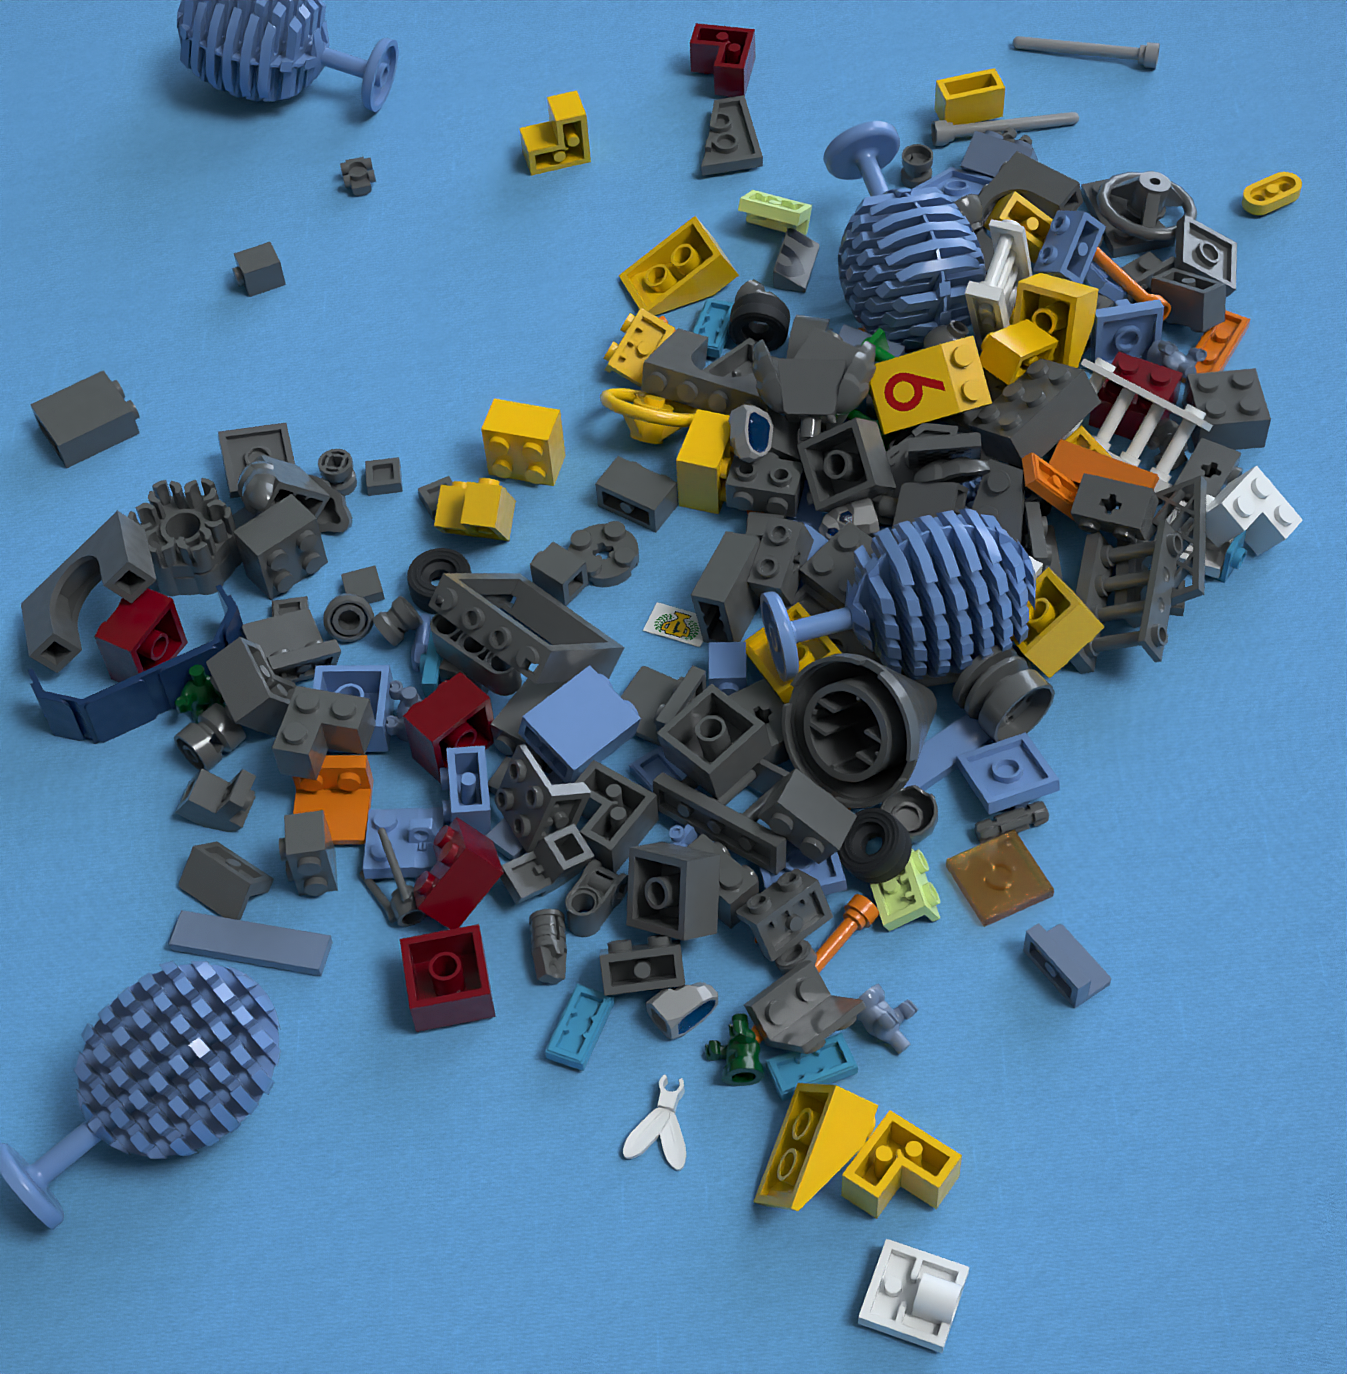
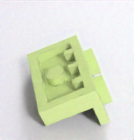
M755 190L740 198L738 211L747 213L746 221L748 223L786 232L787 228H793L807 235L812 205Z
M912 849L907 865L896 877L884 883H870L882 924L889 931L923 915L927 916L932 922L940 919L936 905L940 904V898L933 884L927 880L925 872L929 871V866L919 849L916 851Z

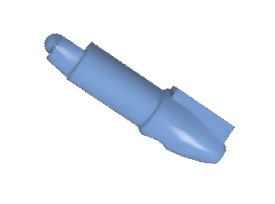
M428 614L420 616L423 624L416 629L414 644L411 648V664L415 672L420 671L421 654L427 653L431 631V617Z

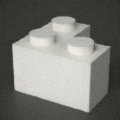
M1257 465L1229 482L1206 507V535L1216 547L1221 546L1247 530L1245 541L1257 556L1286 540L1303 521Z

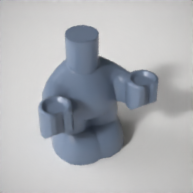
M1164 340L1153 342L1147 353V361L1182 372V377L1187 378V374L1197 373L1195 368L1197 362H1202L1207 357L1205 350L1195 347L1190 348L1189 353L1185 356L1174 343Z
M394 680L390 682V696L393 700L401 701L397 708V716L386 717L385 727L389 735H396L398 739L409 742L403 715L407 713L413 704L421 702L422 699L414 687L403 688L400 681Z
M879 984L865 991L858 999L863 1000L866 1008L856 1015L857 1020L863 1023L868 1034L883 1042H888L898 1054H901L911 1043L899 1031L900 1024L904 1019L911 1018L918 1011V1008L912 1001L907 999L898 1007L892 1009L884 1000L885 993Z

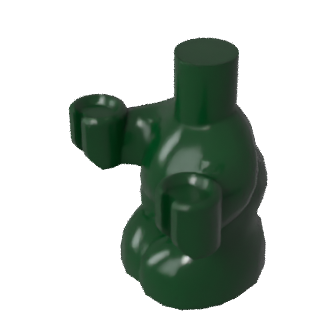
M194 665L189 669L191 679L183 687L180 697L175 700L178 714L191 711L192 719L196 724H198V716L213 703H218L224 708L226 706L222 695L213 687L210 675L205 674L202 665Z
M735 1014L732 1016V1025L729 1024L730 1038L727 1044L721 1045L717 1040H710L709 1045L705 1044L706 1057L709 1061L726 1059V1066L722 1070V1081L724 1083L734 1086L753 1085L764 1079L763 1066L759 1061L761 1049L756 1040L755 1032L749 1029L748 1016L746 1014Z

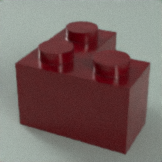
M695 23L690 40L691 72L714 74L715 95L728 97L745 96L756 58L755 29Z
M456 817L449 826H443L435 836L433 849L437 863L430 872L425 871L419 876L413 891L417 909L449 929L459 928L504 873L494 842Z

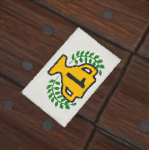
M658 602L643 631L700 647L703 642L696 613Z

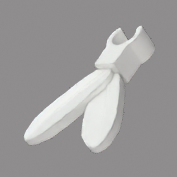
M663 1075L659 1081L660 1096L658 1108L642 1120L627 1137L623 1148V1155L626 1159H633L642 1155L660 1135L668 1164L673 1169L680 1171L685 1166L687 1154L675 1112L678 1101L685 1092L684 1081L682 1078L679 1079V1088L676 1091L669 1092L665 1089V1086L668 1084L667 1076Z

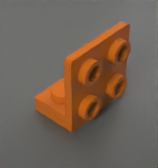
M326 755L317 780L292 776L296 787L293 814L323 810L334 845L365 844L368 811L371 809L374 782L367 755Z

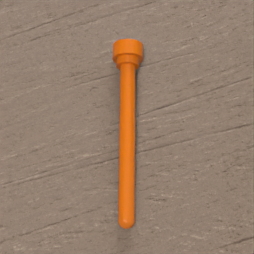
M1097 247L1092 260L1138 303L1160 299L1164 306V321L1171 311V305L1161 295L1148 294Z
M855 894L844 907V920L816 952L817 961L815 967L819 973L856 930L860 931L863 927L868 928L879 916L877 907L865 896ZM754 1025L751 1030L755 1032L756 1040L760 1044L763 1039Z

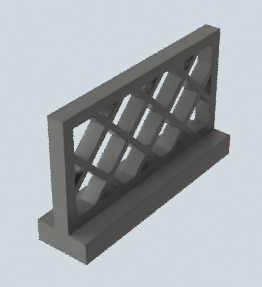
M1201 475L1155 493L1159 501L1158 505L1164 503V506L1153 518L1146 541L1134 538L1133 542H1126L1117 539V547L1148 542L1158 530L1159 520L1167 519L1174 509L1180 512L1170 526L1182 538V553L1189 545L1193 547V552L1184 563L1176 561L1177 568L1179 569L1174 574L1175 584L1171 592V606L1204 595L1207 481ZM1194 492V496L1185 507L1179 504L1187 494ZM1190 517L1193 518L1194 523L1184 535L1178 532ZM1153 556L1116 562V576L1147 571L1148 567L1152 564ZM1188 574L1192 575L1191 586L1179 590L1176 589ZM1148 585L1115 591L1114 605L1145 600ZM1142 616L1124 618L1133 628L1141 626Z

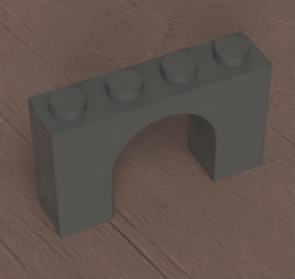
M1018 151L1015 152L1009 161L1004 162L998 174L989 184H986L981 189L978 196L982 204L980 224L983 228L976 234V237L981 246L979 248H981L984 256L986 274L994 254L992 239L986 235L988 229L983 225L1001 198L1016 191L1050 218L1054 219L1057 210L1076 211L1083 203L1080 183Z
M678 328L644 361L642 392L704 411L729 416L732 410L741 405H753L763 411L767 408L770 409L757 392V381L753 372L740 377H721L702 371L706 366L707 336ZM771 356L779 376L778 358Z
M117 510L21 603L29 657L58 673L82 651L78 631L79 613L87 596L101 580L103 581V586L130 603L134 602L157 580L145 528Z

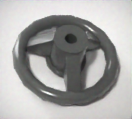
M1154 171L1144 173L1126 172L1113 175L1099 187L1096 196L1101 215L1113 227L1127 235L1148 241L1176 239V225L1167 228H1155L1156 220L1163 218L1165 215V206L1182 207L1184 215L1194 220L1197 219L1198 215L1193 198L1182 187L1170 181L1168 177ZM1110 195L1128 200L1127 208L1129 212L1141 219V225L1135 224L1119 215L1111 206Z

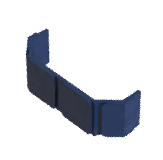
M221 584L216 586L225 616L212 641L84 699L44 691L33 668L27 670L33 682L30 684L53 735L76 741L89 739L93 740L94 744L98 742L104 743L155 720L158 715L168 710L176 709L175 700L180 697L183 687L191 679L189 669L194 665H202L205 674L212 676L206 661L239 637L244 638L241 632L243 622L238 606L232 596H227Z

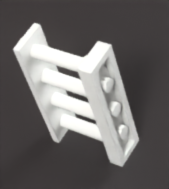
M991 219L989 228L994 254L984 281L980 283L969 281L965 291L975 340L980 352H982L981 344L989 333L999 331L1010 325L1009 320L1016 303L1018 281L1033 276L1025 227L1009 219L1002 221Z
M1098 357L1095 363L1084 358L1081 365L1093 371L1089 380L1096 394H1098L1106 378L1123 387L1097 436H1092L1112 458L1138 467L1141 462L1138 458L1164 411L1167 409L1183 418L1157 467H1152L1150 472L1157 474L1159 477L1154 488L1155 493L1172 487L1173 485L1168 483L1171 478L1168 474L1195 426L1197 425L1207 431H1210L1213 426L1203 420L1206 413L1189 404L1183 410L1114 374L1113 372L1116 367ZM1135 394H1138L1153 402L1127 451H1122L1120 456H1117L1108 451L1111 447L1109 441ZM1082 419L1070 432H1068V433L1062 438V440H1065V439H1066L1067 437H1069L1076 429H1078V428L1080 427V425H1081L1083 419Z

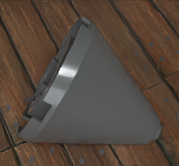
M834 654L818 659L804 667L790 684L794 689L790 701L783 704L782 709L784 743L794 768L798 769L826 792L832 794L846 808L871 807L896 795L906 785L915 769L936 713L937 702L933 692L928 687L882 664L856 654Z

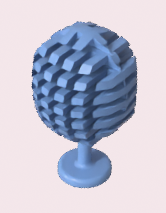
M181 0L177 11V28L181 44L180 61L187 69H192V73L202 81L212 84V87L223 92L225 90L229 91L230 95L239 98L246 97L247 100L275 102L280 99L285 100L300 93L303 88L308 87L326 66L363 78L361 88L362 103L366 109L377 112L385 103L391 90L397 69L399 50L396 40L383 38L375 45L367 61L329 48L327 21H325L326 5L322 0Z
M882 121L858 124L835 137L827 146L823 156L824 164L832 176L842 180L863 178L870 197H865L857 206L855 213L852 214L844 230L838 252L840 285L849 307H852L850 310L858 323H861L865 332L873 335L880 328L885 331L887 340L905 346V350H922L924 347V337L935 327L949 324L952 320L960 321L966 327L971 325L972 322L965 291L969 281L980 283L985 280L984 256L981 248H979L981 246L975 233L971 232L973 230L970 223L948 195H944L935 186L915 190L907 188L888 189L881 169L894 159L899 150L900 138L895 127Z
M960 509L959 515L950 510L936 513L937 517L934 518L931 515L914 518L916 522H912V524L910 521H904L893 525L894 529H891V532L889 528L882 529L874 533L875 537L872 538L871 548L874 553L871 554V558L863 545L854 551V561L857 565L854 568L856 582L854 581L852 587L847 578L844 608L790 621L785 605L776 592L770 591L761 594L760 606L764 630L777 672L784 682L793 680L799 672L797 643L852 629L863 647L865 648L866 646L872 652L874 651L884 666L900 674L901 669H903L906 677L912 680L923 679L922 675H926V672L929 677L934 678L946 676L945 673H948L949 670L952 673H961L966 667L972 665V661L978 655H981L982 660L992 656L993 651L991 647L999 645L1002 652L1008 649L1011 650L1012 641L1010 637L1013 634L1019 644L1028 637L1029 628L1026 623L1029 621V609L1027 602L1029 600L1035 609L1036 572L1032 561L1018 539L1016 542L1011 538L1007 531L1002 529L993 515L981 514L979 516L976 510Z
M173 961L159 964L162 971L154 974L147 973L138 982L120 992L110 1005L108 1004L98 1013L100 1018L95 1026L89 1023L86 1024L81 1034L85 1047L83 1053L79 1052L77 1065L73 1069L78 1075L79 1090L76 1089V1093L85 1121L31 1165L10 1145L0 1143V1174L23 1203L46 1226L55 1229L64 1220V1211L55 1195L49 1189L48 1184L101 1140L131 1155L129 1153L131 1152L148 1156L150 1159H168L166 1156L172 1155L188 1157L198 1154L199 1151L197 1149L204 1146L209 1147L220 1141V1138L229 1132L232 1133L257 1108L263 1093L265 1092L269 1095L275 1083L272 1080L275 1065L278 1067L281 1054L278 1028L280 1030L281 1028L275 1007L267 993L256 981L247 974L228 966V969L219 965H210L207 961H190L192 964L179 966Z

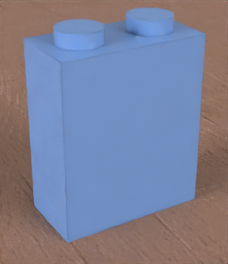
M589 665L523 715L518 734L568 784L574 783L593 760L600 763L636 734L641 718L634 705L628 700H623L613 690L608 678L603 674H598Z

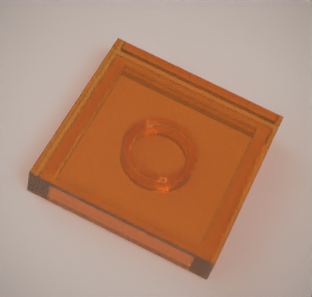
M1015 830L946 859V868L984 927L1053 897L1054 888Z

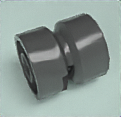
M213 703L198 716V724L189 723L174 736L175 744L180 752L199 771L201 769L206 771L212 769L222 760V752H232L246 739L242 726L233 723L227 716L225 708L218 703Z

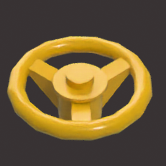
M612 388L602 391L600 394V401L603 406L624 416L630 429L631 438L652 444H662L664 439L678 430L690 427L698 409L635 389Z

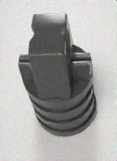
M556 909L538 910L529 916L531 954L534 960L537 979L550 984H558L565 979L567 945L565 917L563 912Z

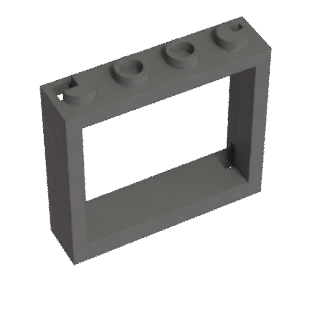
M443 573L428 605L535 684L568 682L589 665L598 674H603L609 679L625 648L520 573ZM515 596L517 599H516L515 603L513 604V603H511V601H512L513 597ZM499 608H502L505 611H507L509 614L514 616L516 619L521 621L523 624L528 626L530 629L535 631L537 634H539L541 637H543L553 645H549L548 643H546L544 640L539 638L537 635L532 633L530 630L525 628L523 625L518 623L516 620L511 618L509 615H507ZM531 663L539 664L536 673L529 670Z

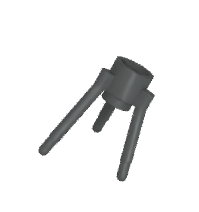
M379 828L378 834L398 887L392 892L391 901L389 902L373 879H365L363 870L360 871L359 875L386 911L390 923L397 921L399 926L402 927L420 923L427 914L417 909L413 893L414 888L413 886L406 885L386 830Z

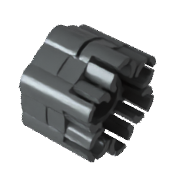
M201 478L204 495L202 496L196 480L185 484L184 493L180 483L171 481L169 485L173 496H171L167 481L161 480L152 486L153 491H149L148 499L150 503H142L135 507L141 524H139L135 512L130 511L128 514V518L145 528L157 579L155 583L159 591L165 596L214 594L217 592L216 586L221 584L223 587L224 582L242 563L233 533L236 530V525L231 509L226 506V503L219 500L215 484L209 479Z

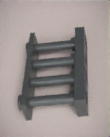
M1166 519L1159 520L1156 540L1114 548L1100 532L1087 534L1075 594L1103 625L1106 621L1142 616L1140 631L1101 637L1100 631L1091 642L1087 643L1070 659V662L1081 674L1094 672L1096 659L1100 652L1142 646L1154 662L1162 661L1164 646L1168 642L1167 626L1172 602L1171 592L1175 584L1174 574L1178 566L1176 561L1179 560V554L1183 551L1181 536L1173 530ZM1153 556L1151 570L1112 577L1113 566L1116 565V562ZM1148 585L1145 600L1106 607L1108 596L1112 591Z
M762 759L718 800L714 796L708 797L695 790L699 784L688 776L680 781L662 772L653 780V793L657 795L659 812L685 826L689 824L699 834H705L710 840L720 842L727 849L775 875L786 867L787 839L757 823L760 819L757 816L775 784L790 772ZM747 786L763 793L743 813H738L725 806Z

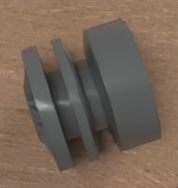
M995 645L991 647L993 651L992 656L982 660L980 654L972 661V665L964 669L954 685L952 697L961 709H965L970 718L978 720L980 728L994 742H998L1031 731L1046 715L1053 703L1055 691L1053 686L1036 670L1028 669L1026 660L1019 657L1012 647L1011 650L1008 649L1002 652L1000 646Z

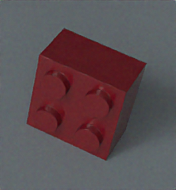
M1118 351L1111 363L1116 367L1113 372L1114 374L1176 405L1183 376L1182 372ZM1107 378L1105 379L1097 394L1101 403L1090 412L1088 425L1098 429L1102 427L1123 388L1122 386ZM1135 394L1114 434L1133 440L1153 402ZM1166 409L1159 421L1169 418L1172 412Z
M149 588L132 603L122 598L116 610L107 621H104L99 626L97 633L94 635L112 680L118 683L177 657L188 643L173 599Z
M461 672L450 680L442 682L433 693L421 702L413 704L407 713L403 715L412 758L440 784V768L447 767L446 748L485 746L486 750L494 744L490 725L494 720L490 697Z
M479 924L400 939L409 1008L416 1032L496 1017Z

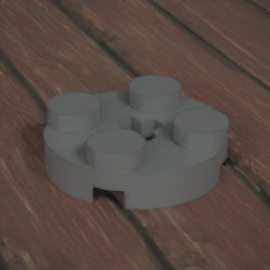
M619 521L592 525L583 530H577L571 535V544L568 551L586 561L588 581H592L593 586L612 587L619 585L631 576V571L635 568V565L638 566L639 548L636 538ZM600 552H610L607 559H602L600 555L595 556Z

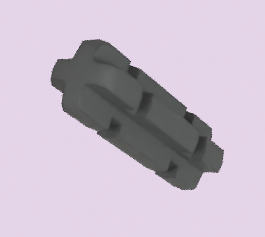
M1037 801L1028 804V809L1020 807L994 816V821H991L989 818L979 821L975 824L974 829L976 837L981 844H987L995 841V836L999 835L1000 838H1004L1030 828L1029 824L1033 826L1044 824L1049 820L1048 809L1043 801Z

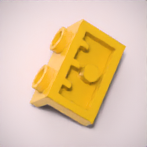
M640 308L636 316L629 313L620 331L625 333L620 344L613 341L603 358L608 361L604 370L609 373L614 371L641 387L644 361L672 335L675 328L643 308Z

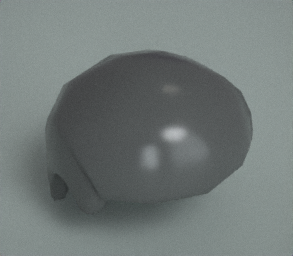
M916 785L903 787L896 795L883 801L880 809L888 811L905 826L912 843L921 842L931 835L938 822V806L932 793L929 794Z

